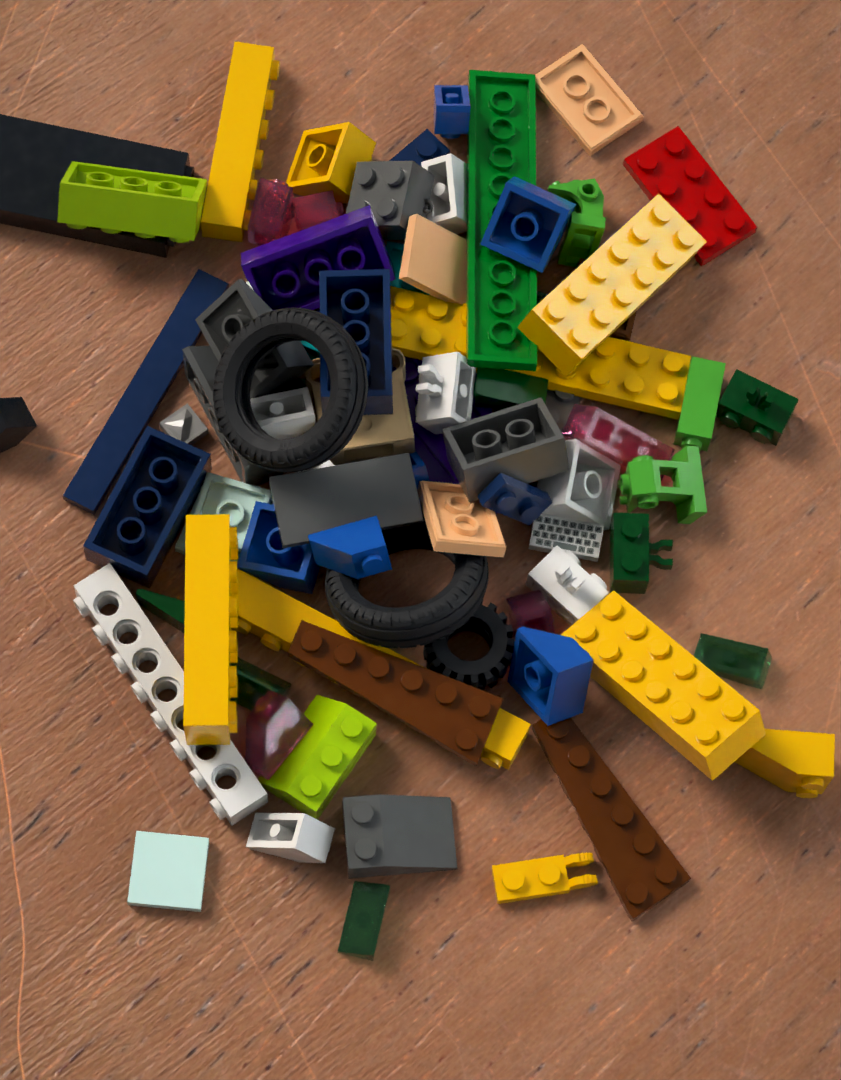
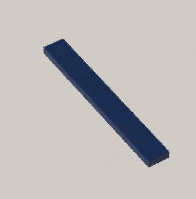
M200 269L197 270L64 492L63 499L95 515L184 365L182 349L188 346H195L199 340L202 331L195 319L229 288V283Z

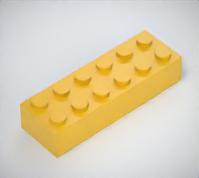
M657 194L540 301L517 328L536 344L537 348L567 377L684 267L707 241L660 194Z
M229 514L186 515L183 727L187 745H230V733H237L238 731L236 701H231V698H238L237 666H231V663H238L237 631H231V628H238L237 596H231V594H238L237 561L232 560H238L239 549L237 527H231Z
M614 590L561 634L562 636L573 638L590 654L593 659L591 678L712 781L766 735L758 708Z

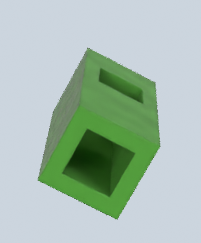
M692 356L681 413L677 422L674 445H679L682 449L686 446L699 447V452L701 450H708L712 439L726 363Z

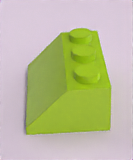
M316 695L263 770L258 781L263 788L301 813H305L318 820L376 736L377 723L346 703Z

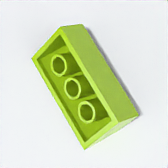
M72 161L60 182L57 222L66 223L68 227L73 229H84L88 226L101 228V231L110 234L125 231L133 232L141 238L163 236L169 237V240L177 243H186L189 240L194 241L200 227L207 179Z

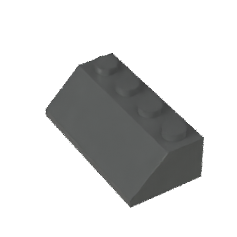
M188 346L182 349L185 376L240 481L259 486L268 482L269 477L283 475L284 472L261 468L243 458L230 445L222 433L215 415L213 402L214 377L219 362L211 347Z

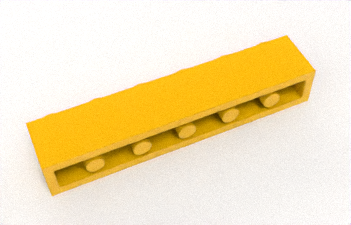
M234 41L201 219L203 237L243 242L244 231L251 230L253 211L248 210L250 200H256L259 181L254 180L255 170H261L263 165L264 150L259 149L261 139L267 140L269 120H265L266 110L273 109L275 90H270L271 81L278 80L280 61L275 60L274 47Z

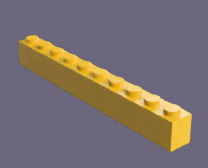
M237 568L238 594H231V596H237L238 628H234L236 631L245 635L251 632L260 637V641L274 651H279L281 648L288 652L300 622L303 620L419 665L389 648L375 646L359 640L345 630L338 621ZM500 708L481 754V760L495 769H500L502 766L509 770L529 734L531 724Z

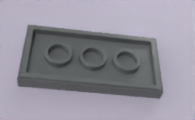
M409 453L269 477L282 548L310 544L309 534L376 515L381 530L423 523V515Z

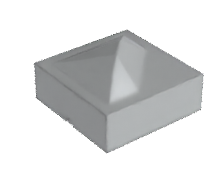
M188 403L159 423L160 428L165 434L189 445H193L209 434L208 428Z

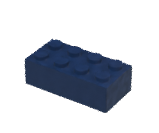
M390 269L319 271L320 313L327 315L345 328L359 347L366 365L368 395L364 415L393 414ZM320 353V387L323 415L330 397L331 379L327 363Z
M147 426L83 545L86 560L101 567L110 563L118 575L150 589L186 520V515L189 514L198 497L207 472L210 473L212 470L211 454Z

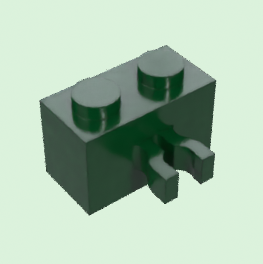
M736 369L718 403L716 417L730 428H740L751 433V436L758 442L764 444L771 443L776 446L799 399Z
M613 513L610 524V593L614 590L616 593L645 594L649 583V565H654L663 570L672 569L673 559H663L659 555L654 554L661 550L671 551L673 540H660L653 544L649 543V514Z

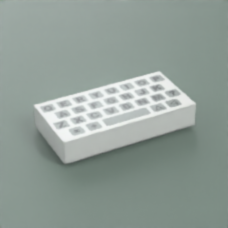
M541 514L533 522L529 549L550 553L558 545L564 552L569 550L579 559L598 562L604 525Z

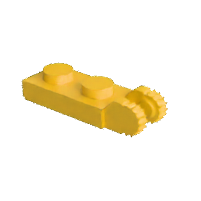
M586 852L566 857L564 855L492 865L491 870L497 904L566 894L570 890L597 885L596 875L585 874L568 879L566 868L586 866L593 863V854Z

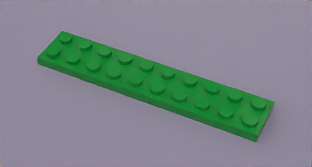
M469 70L468 91L471 109L469 131L467 134V364L470 367L536 371L537 345L529 340L517 327L537 305V270L480 245L506 182L515 176L536 186L535 75Z

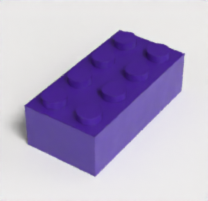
M370 205L241 253V267L247 281H249L254 292L272 310L291 307L310 310L320 308L319 271L390 269V281L396 279L394 266Z

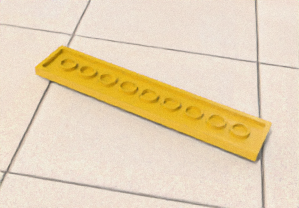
M390 286L393 348L400 350L406 357L419 360L427 356L459 352L466 357V303L461 305L444 302L431 295ZM608 337L567 377L538 348L536 371L505 370L548 379V390L571 393L574 396L678 420L681 413L691 356Z

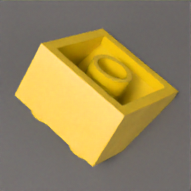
M350 122L304 130L284 189L290 193L332 205L348 203L357 162L372 161L376 142Z

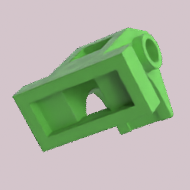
M596 179L573 180L561 184L559 181H555L548 187V192L576 204L560 246L557 264L576 267L580 258H589L599 247L605 230L606 218L603 217L604 195Z
M686 446L673 455L670 461L653 460V457L649 455L635 457L631 462H628L625 474H621L620 480H617L618 489L621 490L622 495H625L619 497L620 505H626L627 512H631L637 507L641 509L654 508L659 505V501H668L675 504L677 519L680 524H691L707 513L699 447ZM660 475L671 477L673 487L661 486Z

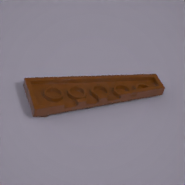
M301 620L288 650L290 658L327 680L336 682L356 697L360 696L375 705L383 713L394 716L404 722L410 729L417 733L421 732L436 741L437 745L471 765L477 766L503 698Z
M570 717L549 726L540 719L532 725V730L554 773L557 774L567 799L569 798L583 830L586 831L599 861L602 862L611 879L610 882L629 919L633 922L688 883L691 877Z

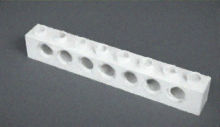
M110 563L73 585L76 593V598L73 599L76 608L83 618L88 615L91 617L96 625L92 630L101 645L109 644L115 654L111 658L122 675L128 672L135 682L130 685L134 694L141 703L145 701L149 703L154 711L150 716L159 731H168L174 740L169 744L180 761L187 759L193 768L189 774L200 791L204 788L208 790L213 800L209 801V804L220 820L226 817L232 826L268 803L267 792L231 740L230 745L186 744L184 731L177 727L178 722L183 719L184 671ZM107 604H114L118 607L117 612L110 616L101 614L100 610ZM126 632H133L138 636L136 641L131 644H123L119 641V638ZM147 660L154 661L157 664L156 669L149 673L141 672L138 669L139 665ZM165 689H172L177 693L176 697L169 702L158 699V694ZM208 746L216 750L215 756L209 760H202L197 756V752L202 747ZM228 775L235 778L236 784L230 789H221L216 784L222 776Z

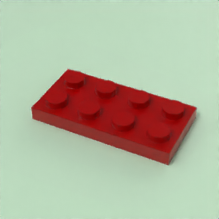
M679 126L624 159L623 166L650 201L657 194H660L707 241L694 255V258L701 267L756 233L757 226Z

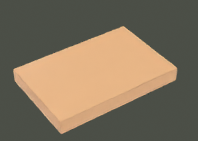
M583 44L535 75L537 94L589 156L643 121L641 112Z
M419 214L409 216L399 279L444 302L463 305V303H466L467 240Z
M419 481L418 497L434 551L504 558L506 544L495 511L483 507L479 500L469 502L460 484Z

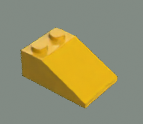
M765 729L766 735L735 761V763L786 792H796V796L800 798H816L818 794H823L834 777L835 734Z

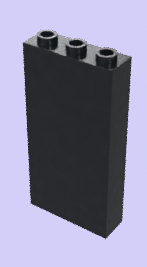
M0 114L1 224L167 258L169 247H175L176 242L169 240V237L141 238L133 232L121 231L120 233L110 234L101 231V228L87 226L84 229H73L68 227L66 223H58L60 182L72 161L194 177L195 168L190 166L189 153Z

